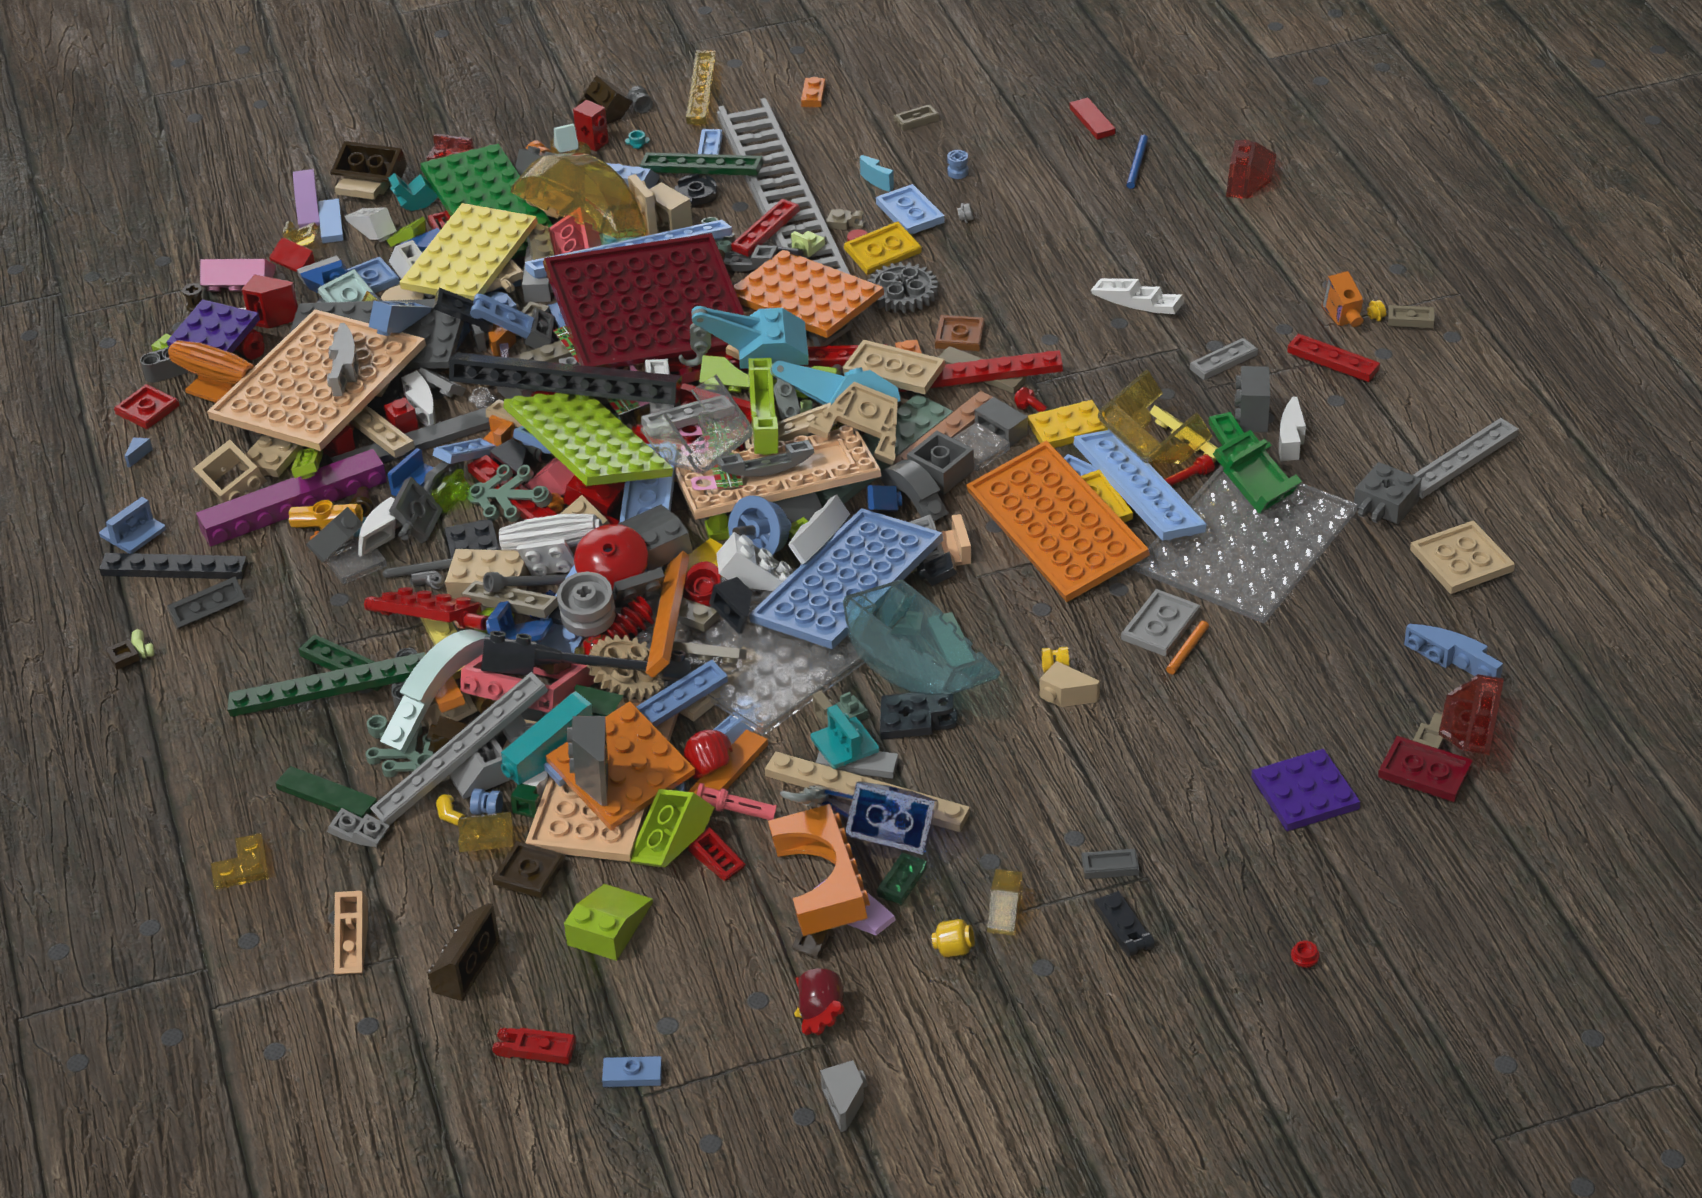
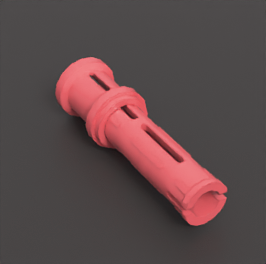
M703 783L699 784L697 795L714 806L717 812L726 809L766 820L774 819L777 805L728 794L726 789L716 790L708 788Z

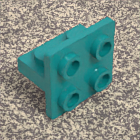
M837 705L827 708L828 727L810 734L812 742L833 769L879 752V746L857 717L849 719L847 713H843Z

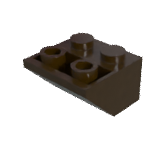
M596 75L577 106L588 100L605 107L606 121L609 124L622 119L633 101L615 85Z

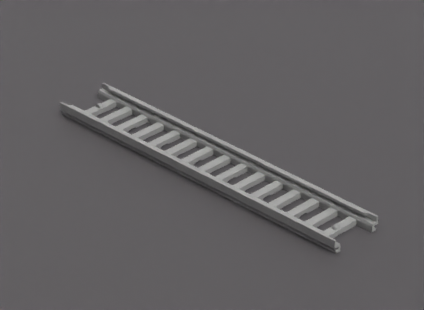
M766 98L760 99L763 108L727 114L724 106H719L717 118L734 155H751L783 149L782 152L762 156L763 164L788 160V163L762 167L758 176L743 175L761 215H765L778 203L768 204L767 201L804 194L805 197L792 199L790 202L798 204L799 207L809 205L810 209L800 210L788 222L812 217L816 218L814 221L804 222L803 224L781 227L771 236L774 244L780 247L792 248L791 238L784 239L783 236L791 235L794 231L802 233L821 229L822 232L814 234L824 237L827 244L811 257L832 253L833 256L813 261L828 267L838 265L839 269L837 270L850 274ZM763 116H767V117H768L767 119H761V120H756V121H751V122H746V123H740V124H735V125H732V123H731V122H737V121H742V120L746 121V120H748V119L758 118V117H763ZM767 127L773 128L771 130L761 131L760 133L756 134L750 133L737 136L736 134ZM778 138V140L766 142L762 144H755L742 147L741 145L761 140ZM790 171L794 172V174L781 176L780 178L757 180L759 177ZM797 182L799 183L798 186H792L784 189H777L767 192L762 191V189L782 186Z

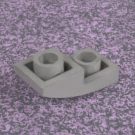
M341 808L329 825L328 833L352 843L377 847L390 825L368 814L362 819Z

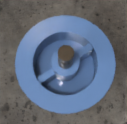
M755 495L746 496L734 505L728 523L729 537L733 532L740 536L746 535L753 541V545L759 549H767L773 556L784 547L791 529V522L779 505Z

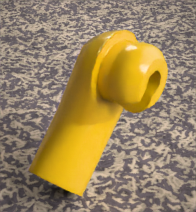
M441 795L436 802L439 818L461 827L466 819L465 814L453 810L454 805L452 802L455 800L451 795Z

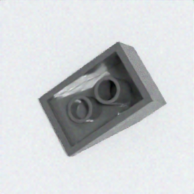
M662 504L618 523L632 528L645 541L648 550V564L646 567L648 571L670 563L682 551L687 554L693 552L688 531L680 519Z

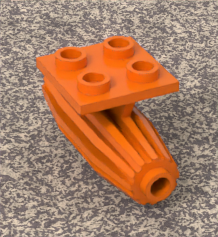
M177 340L168 349L169 359L173 363L198 375V378L185 389L186 393L215 403L254 368L253 364L231 352L203 343Z

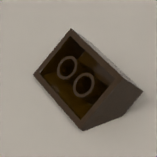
M344 141L330 173L337 176L390 182L388 178L394 173L402 178L407 162L402 148Z
M487 903L468 913L462 923L456 926L450 942L444 945L441 956L436 964H432L429 969L428 979L430 980L432 993L463 1001L500 941L493 904Z

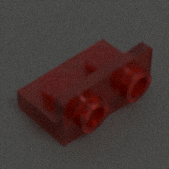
M435 133L433 135L434 147L428 154L427 161L474 149L473 140L468 137Z

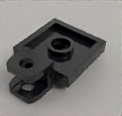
M932 691L881 696V740L932 735L933 728L935 731L956 727L958 713L957 709L954 708L953 694H933ZM941 702H948L944 706L939 705ZM947 716L951 717L950 720H947V721L942 720L944 717H947Z

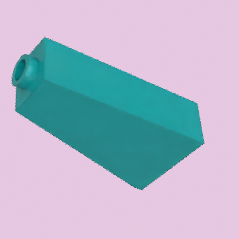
M576 691L571 693L501 752V770L503 774L520 785L544 772V764L547 762L546 755L567 742V727H572L573 716H593L592 704Z

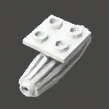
M559 514L527 519L499 529L500 547L502 550L518 551L532 576L558 572L566 573L574 565V555L570 547L577 546L588 532L603 526L601 519H597L595 514Z

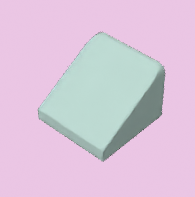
M574 124L554 128V145L559 153L578 149Z

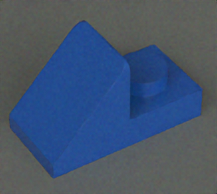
M342 260L302 272L301 277L309 290L318 293L319 287L348 273V270Z

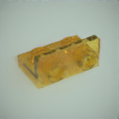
M510 812L461 817L458 819L459 852L514 846V831Z

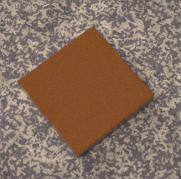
M940 315L935 349H947L951 346L958 350L980 351L985 318Z

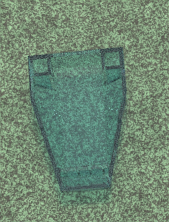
M902 579L847 595L843 600L848 636L858 656L874 672L894 685L911 692L927 695L954 694L995 680L1001 673L981 652L976 654L971 649L973 643L967 637L962 639L956 633L957 627L952 622L946 623L942 619L944 613Z

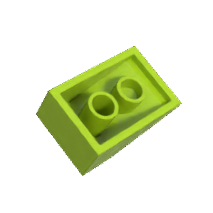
M659 789L635 841L630 863L665 868L704 832L715 807L694 792Z
M603 884L578 902L564 922L567 945L617 961L651 907L653 898Z

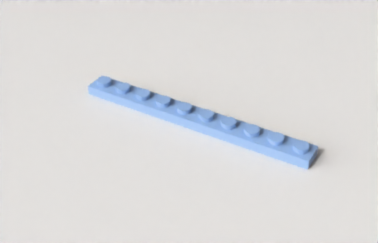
M717 220L560 255L712 233L714 240H721L725 236L732 235V227L723 220ZM544 258L525 262V270L534 278L542 279L547 277L543 265Z

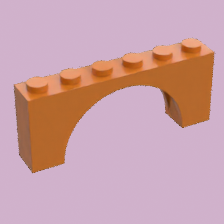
M830 804L768 821L778 857L793 854H809L825 858L835 865L831 875L821 885L806 894L792 898L803 936L868 918L865 907L870 906L866 890H864L863 881L858 872L855 858H853L845 830L842 828L839 813L833 814Z

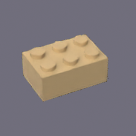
M456 549L445 585L447 593L451 595V598L456 599L462 597L461 593L474 581L483 582V577L487 572H498L504 577L530 576V572L518 551ZM507 586L521 590L527 589V586Z

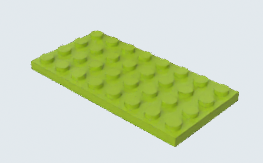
M555 393V395L535 394L533 397L514 396L511 399H504L503 408L586 486L672 477L673 467L593 396Z

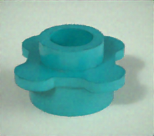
M640 130L630 132L629 138L625 140L627 145L630 144L635 149L642 148L644 144L650 142V139L645 137V133Z

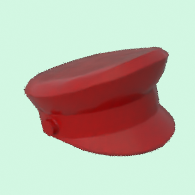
M707 561L699 562L692 566L685 578L683 597L702 605L710 606L709 602L713 587L722 582L718 567Z

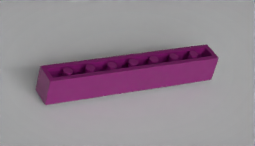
M374 449L318 468L314 472L315 475L310 478L301 479V477H293L199 511L196 515L200 531L210 547L289 518L291 507L314 506V504L322 500L334 502L356 494L359 487L372 488L386 483L384 464Z

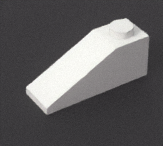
M387 207L362 208L344 216L347 222L370 240L382 242L391 237L390 234L396 232Z
M411 240L395 246L389 263L402 279L422 252L415 242ZM424 293L429 299L436 296Z

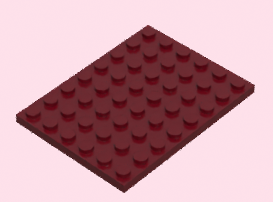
M712 233L547 257L543 260L545 271L580 365L616 368L645 363V360L695 355L696 353L691 349L690 325L693 323L691 311L694 307L703 306L714 310L745 315ZM711 334V348L708 352L725 350L729 344Z

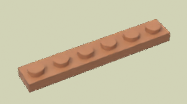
M979 391L895 458L894 464L905 459L907 460V454L935 431H939L955 440L960 438L975 426V409L993 397Z

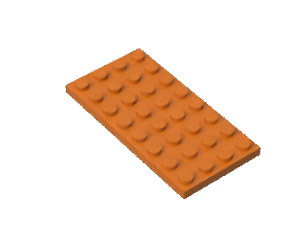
M1047 440L966 484L967 490L1066 602L1150 556L1147 546Z

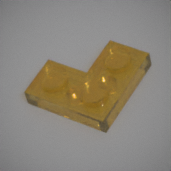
M262 833L235 838L237 858L211 863L215 889L269 878Z

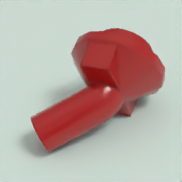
M1022 387L1015 394L1014 401L1020 410L1026 409L1031 405L1038 412H1044L1047 407L1034 397L1033 390Z

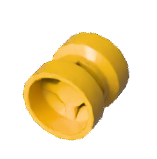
M1059 647L1058 650L1042 648L1043 673H1046L1054 664L1053 655L1055 656V662L1058 661L1069 666L1068 647Z

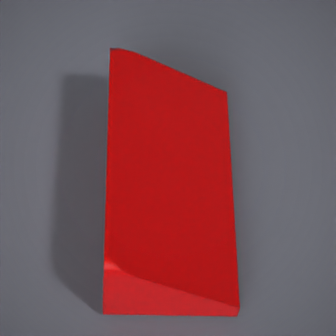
M284 237L279 240L269 257L271 261L295 272L299 268L315 263L312 250Z

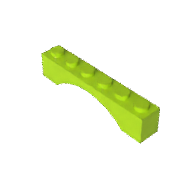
M703 355L699 382L706 386L707 390L719 391V387L728 388L729 392L741 393L742 389L749 390L748 374L737 369L725 357ZM812 367V369L840 375V371L837 368ZM773 380V389L777 380ZM795 389L798 399H808V396Z
M748 358L754 454L761 455L778 453V422L774 406L773 376L770 372L771 358Z

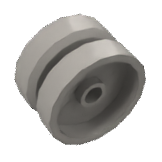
M580 572L567 577L560 584L557 591V599L562 624L567 631L574 635L589 637L606 631L613 624L616 617L611 584L604 576L594 572Z

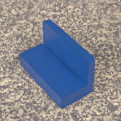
M416 448L388 472L391 495L397 496L404 481L410 477L422 487L424 486L425 475L434 467L424 463L421 449Z

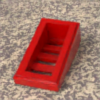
M710 827L689 845L688 851L723 881H727L746 865ZM709 844L711 847L705 850L704 847ZM714 851L719 852L713 857L710 856ZM724 856L726 859L718 864L716 861ZM730 862L734 864L728 871L723 869Z

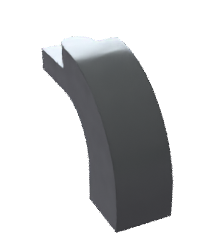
M905 459L881 471L880 478L884 486H896V491L901 490L907 494L921 517L931 515L935 522L949 514L937 493L940 491L937 483L918 463Z

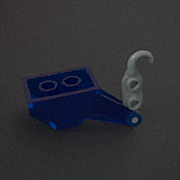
M860 781L856 782L854 794L820 785H810L809 788L804 787V790L800 791L799 794L784 790L780 792L783 798L807 806L817 807V805L830 804L832 810L848 818L845 830L846 836L922 855L926 853L937 800L893 786ZM829 794L852 799V804L849 806L829 798Z

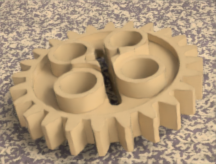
M615 635L613 640L606 636L604 641L599 639L597 645H593L589 655L648 661L650 648L646 647L647 642L639 644L636 637L633 641H630L627 635L624 636L623 640L618 635ZM587 665V668H590L589 675L595 676L594 683L601 682V689L609 688V692L625 695L629 701L636 697L639 702H642L643 697L649 699L652 695H656L665 688L664 681L661 680L659 674L652 678L645 673L646 671Z

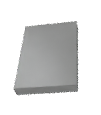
M1155 589L1123 630L1121 640L1166 657L1200 613L1201 605Z

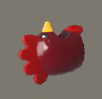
M816 968L808 970L796 978V984L799 989V1003L794 1016L803 1019L801 1031L805 1035H810L812 1032L816 1035L822 1034L825 1026H833L837 1015L842 1014L844 1011L842 1004L844 986L840 976L832 970Z

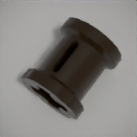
M196 283L188 284L182 289L183 295L187 299L186 309L190 312L202 301V287Z

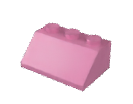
M200 259V285L207 288L209 292H220V288H228V291L240 292L254 274L273 278L276 265L266 259Z

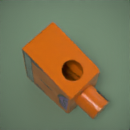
M1349 271L1328 276L1322 303L1324 310L1338 326L1350 324L1352 327H1357L1361 325L1363 318L1360 313L1363 297Z

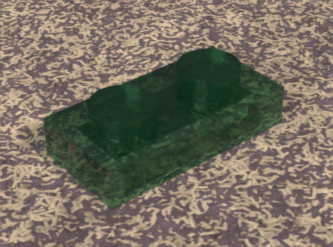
M902 852L877 888V896L902 905L927 869L926 861Z

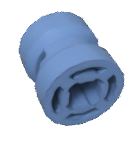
M963 150L949 152L947 155V162L949 164L947 168L948 176L953 179L965 178L968 175V166L966 165L968 163V154Z
M475 788L470 799L471 814L482 815L487 813L491 817H499L503 807L502 791L492 790L489 793L485 792L484 789Z

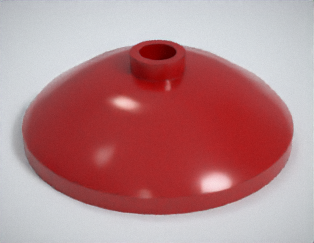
M607 524L588 532L580 540L574 555V565L577 573L594 572L604 576L611 584L612 592L614 582L644 573L648 564V550L641 535L632 528L620 524ZM612 548L610 552H605L606 549Z

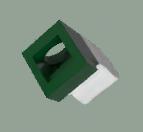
M546 771L516 786L511 794L513 813L532 818L535 817L548 781Z

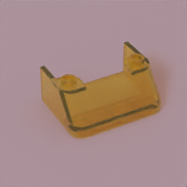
M1146 369L1100 409L1098 419L1108 431L1143 462L1182 463L1213 436L1197 412L1163 442L1159 443L1144 429L1151 421V414L1147 407L1161 396L1163 392L1151 373Z

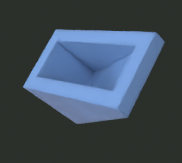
M150 438L132 439L125 454L127 467H131L153 450Z

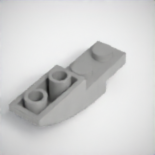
M340 323L337 332L334 333L333 344L329 346L328 350L329 358L333 362L331 373L327 376L328 387H331L333 396H343L347 382H357L359 374V359L352 333L345 323Z

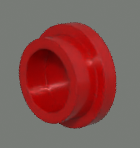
M1300 941L1291 950V959L1298 966L1312 967L1319 961V951L1316 945L1310 941Z

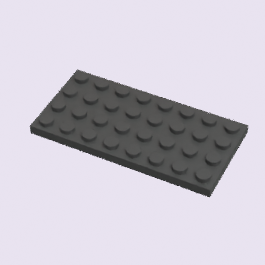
M435 299L388 300L415 302L431 307L430 313L402 331L406 334L425 338L426 346L403 369L449 368L450 358L455 355L464 321L433 309ZM373 301L299 303L290 332L315 309L369 323Z

